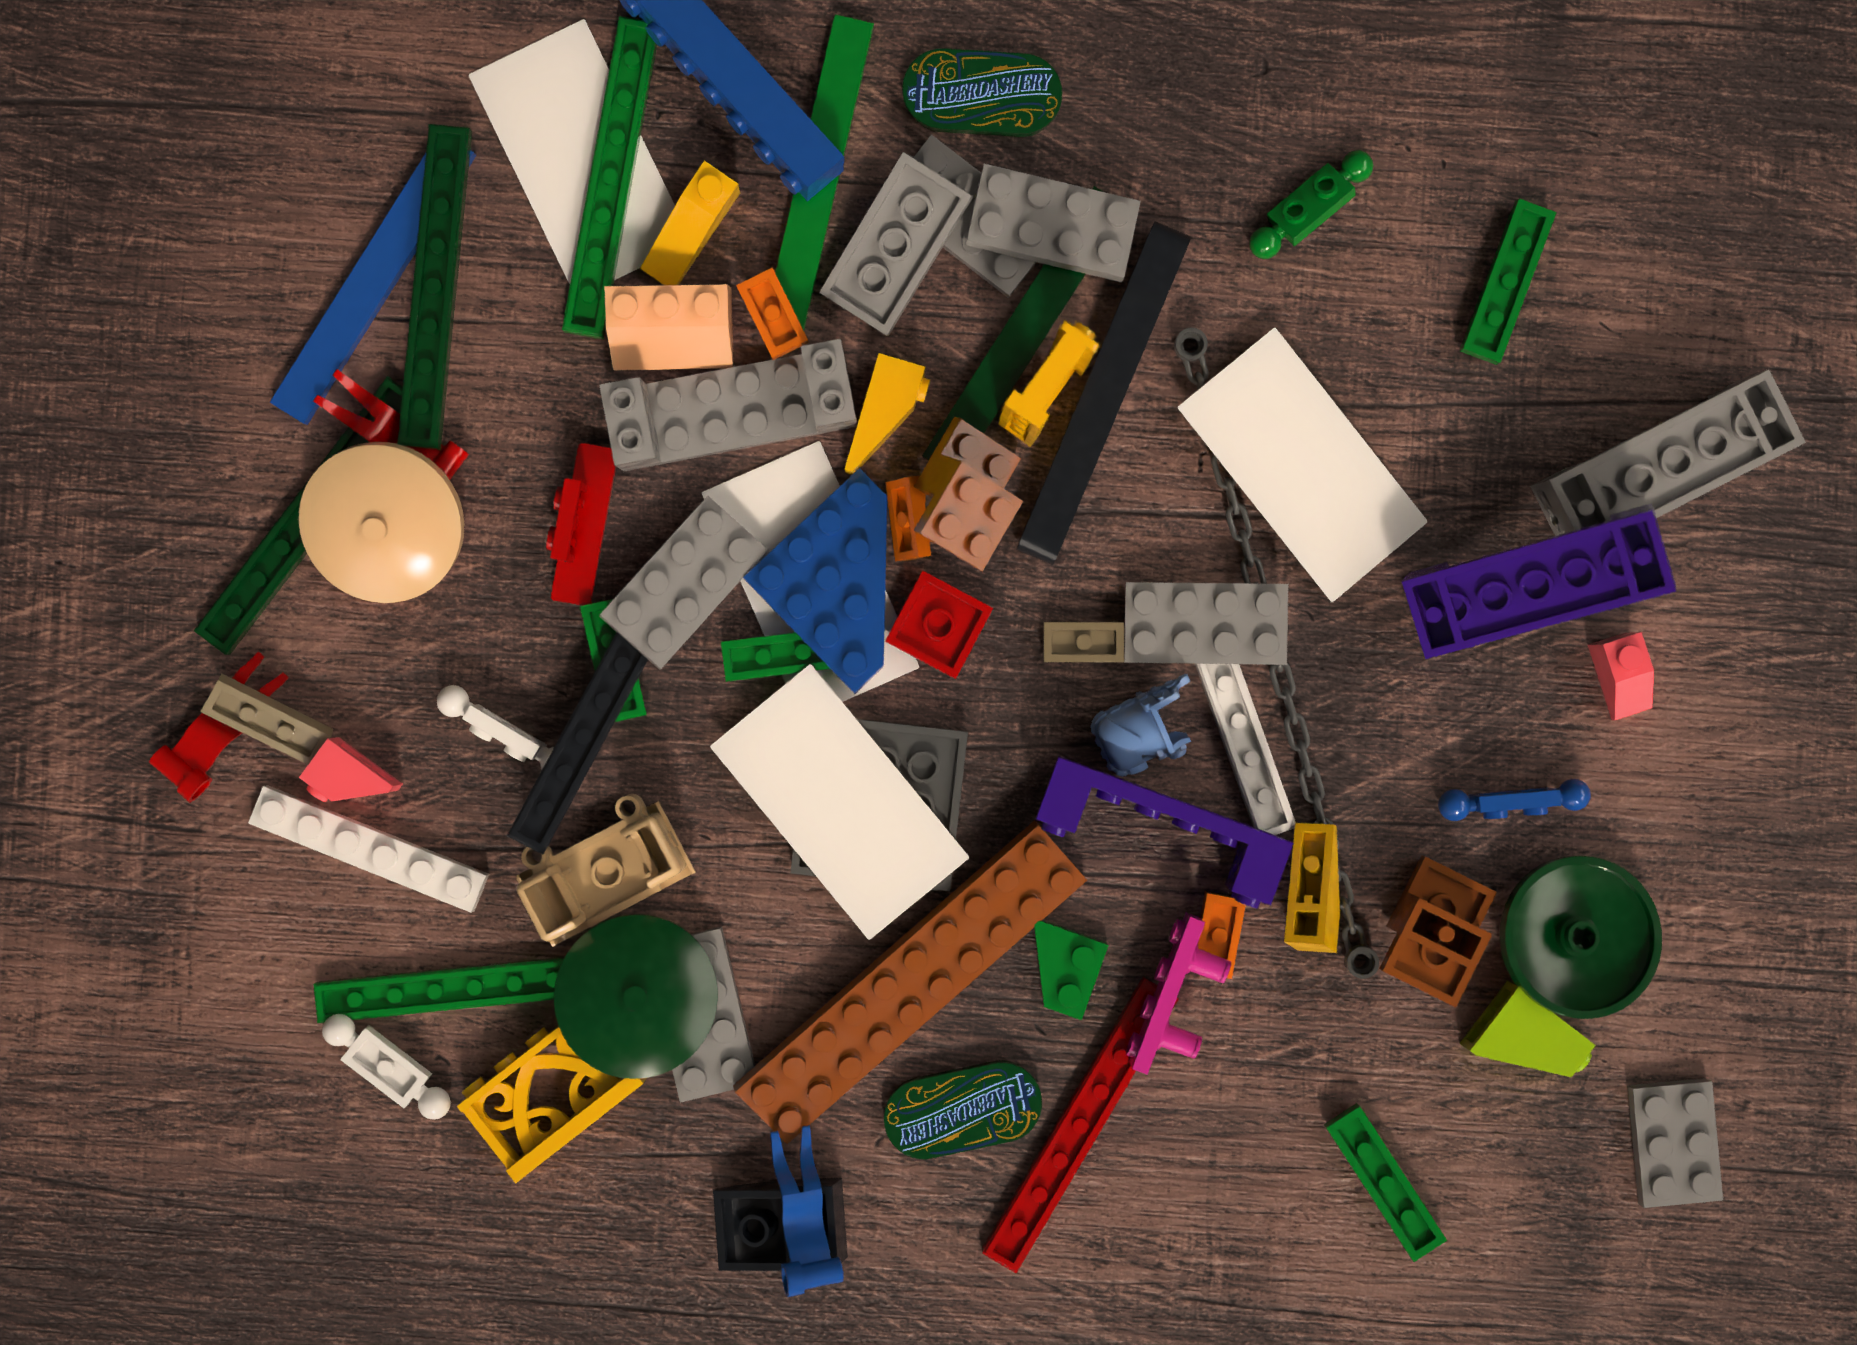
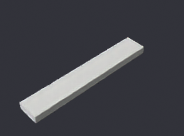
M1195 664L1252 826L1274 835L1294 829L1296 822L1240 665Z

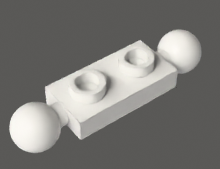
M447 686L437 696V706L442 714L448 717L463 716L462 719L471 724L469 731L489 742L493 737L506 745L503 751L522 762H525L527 758L530 760L536 759L540 762L541 769H543L554 747L547 748V744L479 704L474 705L469 702L467 692L460 686Z
M335 1014L324 1022L322 1035L325 1041L333 1046L345 1045L349 1048L340 1060L401 1107L405 1108L414 1098L418 1101L420 1113L428 1119H439L447 1114L451 1105L448 1093L442 1088H427L424 1085L432 1073L370 1025L364 1028L361 1034L358 1035L355 1032L353 1020L346 1015Z

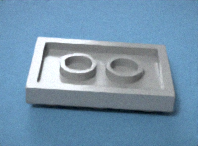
M1702 1078L1627 1085L1638 1204L1643 1208L1723 1201L1712 1081Z

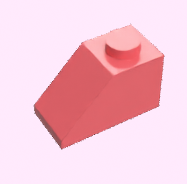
M1642 632L1623 633L1587 645L1613 721L1652 709L1654 668Z
M340 737L327 738L299 777L308 784L306 790L323 802H327L328 799L330 801H338L398 791L403 783Z

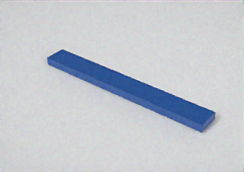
M471 150L469 167L476 157L475 153ZM426 153L269 402L305 425L309 424L319 408V405L313 402L314 398L317 395L323 398L326 397L336 381V378L332 376L336 369L339 371L343 370L417 251Z

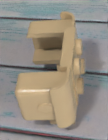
M628 794L621 797L616 803V814L623 819L618 823L556 855L553 854L548 845L544 855L541 854L542 859L540 862L533 859V849L526 847L523 850L522 862L529 869L516 875L519 883L517 893L540 937L544 941H549L551 946L554 947L675 882L696 873L659 801L646 807L640 796ZM626 800H630L635 804L636 809L633 814L625 810L624 804Z

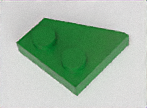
M1038 921L1034 925L1043 1006L1082 1021L1109 945L1047 921Z

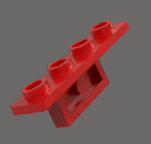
M580 443L577 449L572 479L565 478L563 487L558 486L556 489L554 510L559 511L556 527H550L546 542V549L551 550L550 558L557 560L551 592L552 600L582 606L592 603L616 471L611 448Z

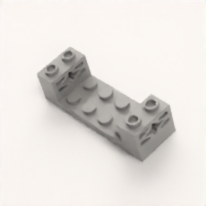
M841 339L801 346L802 354L648 384L640 377L600 384L614 465L623 471H629L857 427V418Z
M1768 369L1743 378L1709 395V399L1591 459L1565 468L1531 485L1530 487L1554 535L1557 536L1609 521L1612 514L1652 503L1656 518L1806 443L1770 370Z

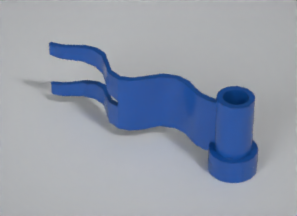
M810 1125L801 1127L800 1170L803 1192L799 1191L789 1170L779 1132H770L773 1166L782 1197L783 1231L790 1260L789 1263L781 1265L782 1283L787 1297L802 1295L805 1293V1289L840 1283L844 1280L840 1258H831L822 1215V1187L812 1154Z

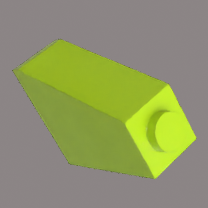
M1509 981L1504 984L1459 1043L1479 1057L1572 1077L1575 1072L1582 1071L1588 1065L1592 1058L1591 1051L1596 1046L1556 1014L1539 1006L1519 986Z

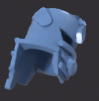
M1183 674L1177 679L1170 680L1161 686H1153L1148 692L1142 693L1139 691L1136 693L1135 698L1112 706L1106 711L1102 710L1095 715L1091 723V732L1096 736L1095 742L1101 748L1102 758L1106 759V766L1110 771H1114L1117 776L1123 777L1128 774L1132 775L1144 771L1148 768L1146 761L1157 757L1160 761L1166 757L1177 759L1185 755L1187 749L1185 744L1191 742L1190 737L1183 732L1174 731L1167 733L1158 710L1180 698L1179 689L1190 682L1188 674Z

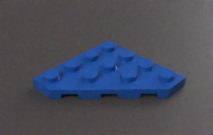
M860 468L743 577L755 592L854 694L884 667L887 495Z

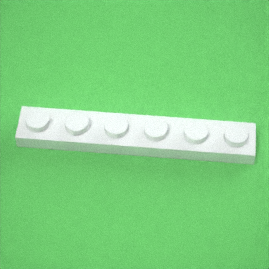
M269 785L262 787L248 822L251 825L470 913L475 911L489 876L488 873Z

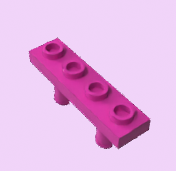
M1185 912L1183 920L1176 919L1172 927L1169 942L1174 944L1169 957H1162L1157 966L1154 979L1159 981L1155 994L1154 996L1147 995L1140 1013V1017L1145 1019L1139 1034L1133 1032L1127 1045L1126 1055L1130 1056L1129 1063L1133 1070L1148 1075L1156 1051L1161 1047L1195 1059L1199 1052L1202 1036L1169 1024V1017L1186 974L1193 972L1223 984L1231 967V961L1198 949L1197 943L1205 925V922L1200 917Z

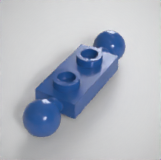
M1579 779L1566 780L1559 788L1546 787L1469 794V796L1461 790L1451 789L1441 795L1438 801V808L1441 815L1450 821H1460L1469 812L1483 813V819L1507 818L1508 810L1523 809V815L1527 816L1548 814V807L1562 805L1571 811L1583 809L1591 799V791L1588 785Z

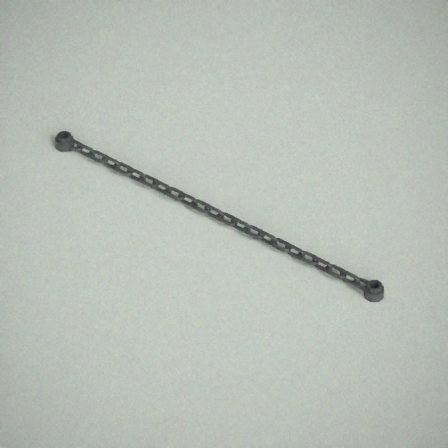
M1191 327L1182 330L1178 334L1174 342V351L1183 360L1189 381L1196 384L1199 390L1205 385L1209 375L1204 357L1208 341L1206 335L1201 330ZM1187 339L1193 340L1196 344V351L1193 353L1186 352L1183 348V341ZM1199 359L1203 375L1200 372H1196L1194 377L1189 362ZM1213 455L1211 464L1218 486L1226 490L1230 504L1226 510V519L1230 533L1236 541L1240 542L1244 555L1240 564L1244 583L1251 584L1246 564L1249 568H1252L1255 563L1261 584H1267L1260 559L1252 555L1248 541L1252 534V527L1245 506L1237 501L1234 490L1236 481L1233 478L1231 480L1229 477H1225L1224 482L1222 481L1217 457ZM1240 510L1246 532L1240 529L1237 534L1232 513L1238 515ZM1288 663L1287 665H1271L1269 674L1274 692L1279 698L1284 699L1288 714L1284 720L1287 739L1290 747L1298 751L1302 764L1298 778L1303 796L1308 803L1313 804L1317 818L1314 824H1333L1329 818L1325 817L1321 801L1324 798L1325 790L1320 772L1315 766L1310 764L1306 749L1310 744L1307 725L1304 717L1296 713L1292 696L1295 693L1296 686L1291 668ZM1284 667L1290 690L1285 686L1281 692L1275 669L1281 673ZM1299 720L1304 742L1298 739L1295 744L1290 722L1296 725ZM1313 772L1319 795L1313 791L1310 797L1304 774L1309 778ZM1337 837V849H1339L1338 837ZM1338 865L1339 882L1342 877L1348 900L1345 896L1340 898V908L1346 923L1342 930V937L1346 948L1344 965L1353 976L1360 979L1370 978L1379 968V958L1376 952L1368 947L1362 927L1353 920L1350 909L1354 900L1353 891L1348 875L1340 870ZM1357 930L1361 945L1351 947L1348 931L1351 935H1354ZM1358 954H1364L1366 957V962L1362 967H1355L1354 958Z

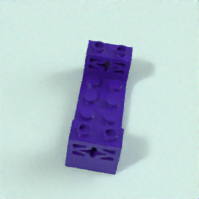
M1652 503L1612 514L1609 521L1456 565L1449 566L1448 562L1409 572L1402 580L1425 659L1676 592L1675 579Z
M1058 756L1036 817L1037 820L1043 822L1042 830L1061 837L1065 836L1066 831L1075 833L1093 787L1098 789L1096 796L1105 801L1120 805L1122 798L1136 803L1134 810L1138 813L1155 819H1159L1160 813L1173 817L1172 824L1174 826L1196 834L1199 827L1211 830L1210 838L1234 848L1237 847L1238 841H1240L1225 885L1232 891L1231 897L1235 898L1237 902L1256 909L1259 908L1260 902L1271 906L1293 846L1292 842Z

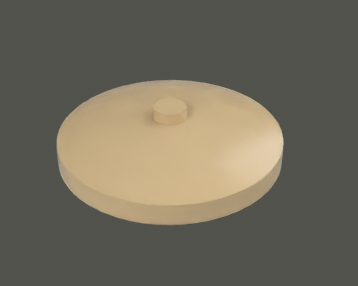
M368 442L357 444L338 452L314 472L301 498L299 528L303 545L310 560L331 584L341 591L362 600L378 603H395L413 599L424 594L438 584L450 571L457 560L463 544L464 514L459 496L446 474L429 458L399 444Z

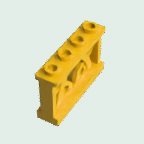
M1064 321L1058 329L1049 352L1050 356L1022 395L1015 390L1004 404L998 425L1031 447L1040 435L1049 417L1046 411L1073 373L1076 372L1082 376L1099 347L1093 341L1096 335L1077 321L1073 325Z
M559 1026L549 1033L543 1027L525 1042L529 1048L519 1057H516L511 1052L493 1067L497 1072L496 1075L487 1082L482 1077H479L465 1088L462 1094L466 1098L457 1105V1108L461 1113L465 1114L507 1168L506 1172L512 1180L517 1183L640 1087L647 1078H620L600 1072L584 1062L571 1049L563 1037ZM556 1039L558 1053L537 1054ZM520 1068L515 1087L509 1083L502 1082ZM555 1068L577 1072L569 1089V1100L575 1114L569 1118L559 1109L549 1106H540L529 1110V1092L535 1070ZM585 1075L590 1077L585 1086L589 1085L594 1088V1095L590 1098H584L578 1092L579 1085ZM493 1093L502 1094L505 1098L504 1104L494 1108L500 1112H508L513 1109V1118L504 1121L490 1118L484 1108L486 1098ZM537 1116H548L551 1119L552 1127L548 1131H542L539 1128L540 1120L531 1125L530 1119ZM515 1126L517 1138L523 1151L521 1156L516 1153L500 1132L501 1130Z

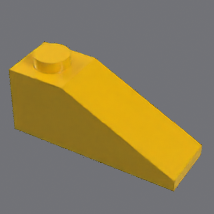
M704 160L680 196L642 263L640 270L662 285H679L739 196V184Z
M878 353L844 470L846 474H854L867 462L914 411L917 401L924 403L930 385V379L924 378V366Z
M1295 823L1284 942L1299 951L1337 953L1340 920L1337 826L1333 824Z

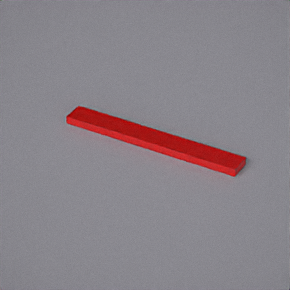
M1144 976L982 1248V1254L1014 1273L1018 1272L1136 1072L1130 1066V1056L1126 1055L1127 1045L1133 1032L1140 1033L1145 1020L1140 1017L1143 1003L1148 994L1154 996L1158 986Z

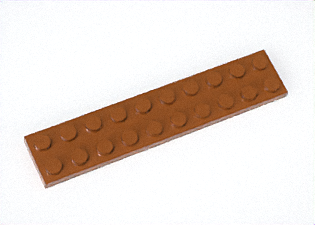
M1034 820L733 1085L735 1093L773 1131H778L780 1138L788 1144L801 1133L802 1126L810 1125L1032 930L1038 921H1042L1081 887L1087 879Z

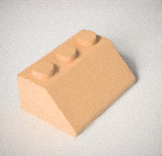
M727 284L605 286L606 331L614 371L726 369L734 367L732 288Z

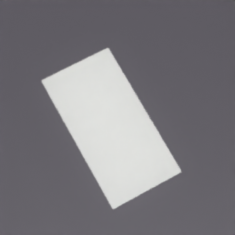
M584 19L469 74L478 97L569 284L571 283L609 75V68ZM640 136L614 280L641 267L675 207L642 136Z
M1276 328L1269 331L1178 406L1179 411L1331 602L1339 598L1427 523L1426 518Z
M818 441L702 492L704 499L709 496L768 549L750 569L752 570L837 490L840 485L822 444ZM742 578L741 584L764 636L795 633ZM886 590L884 667L856 694L831 669L817 670L842 702L919 668L916 658L885 642L898 618ZM798 673L784 674L782 677L785 683H787Z
M811 664L710 746L868 940L872 939L969 859L968 854Z

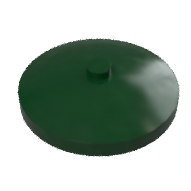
M1567 856L1553 859L1537 866L1515 886L1502 912L1499 933L1500 947L1509 975L1516 986H1519L1531 1000L1555 1014L1579 1019H1594L1614 1014L1629 1006L1646 990L1657 970L1662 951V928L1655 904L1644 886L1631 873L1605 859L1589 856Z
M645 914L615 917L598 924L582 935L562 961L554 989L556 1019L561 1033L571 1049L584 1062L600 1072L628 1079H642L664 1074L689 1059L699 1049L710 1032L718 1002L716 974L708 954L698 940L687 930L672 921Z

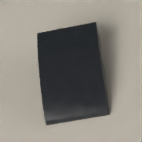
M819 1178L823 1195V1223L829 1244L831 1258L839 1257L842 1263L848 1257L842 1178ZM794 1179L799 1191L803 1192L802 1179ZM778 1181L735 1185L713 1190L719 1271H781V1265L789 1263L790 1260L783 1231L782 1197Z

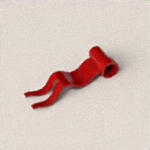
M336 369L332 376L375 418V421L372 422L319 395L314 398L313 402L369 442L397 444L400 414ZM450 440L445 446L441 444V450L408 447L434 462L446 474L449 480H451L469 456L466 451Z
M258 651L235 673L232 679L245 685L265 656ZM282 672L257 691L270 697L289 677ZM202 713L191 723L173 749L167 745L162 746L153 754L149 763L178 787L177 792L190 803L196 800L209 787L212 778L206 772L214 764L223 749L241 735L242 732Z

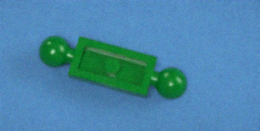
M1354 150L1345 155L1339 172L1329 163L1323 166L1267 213L1268 222L1273 227H1261L1253 232L1249 240L1251 252L1260 259H1270L1279 252L1281 240L1284 237L1295 247L1356 196L1355 187L1350 182L1359 183L1369 178L1373 171L1371 156L1365 151Z

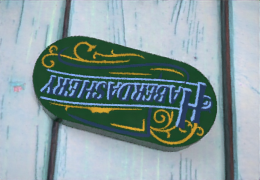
M934 49L921 54L907 69L903 80V100L912 117L924 128L931 131L1028 137L1044 130L1058 115L1062 102V85L1054 68L1048 62L1035 55L961 49Z
M1006 1060L991 1061L916 1077L903 1082L887 1102L884 1112V1126L889 1140L901 1153L916 1159H932L1008 1143L1022 1138L1033 1129L1040 1117L1042 1096L1036 1079L1023 1067Z

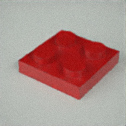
M922 571L885 642L956 679L993 608Z

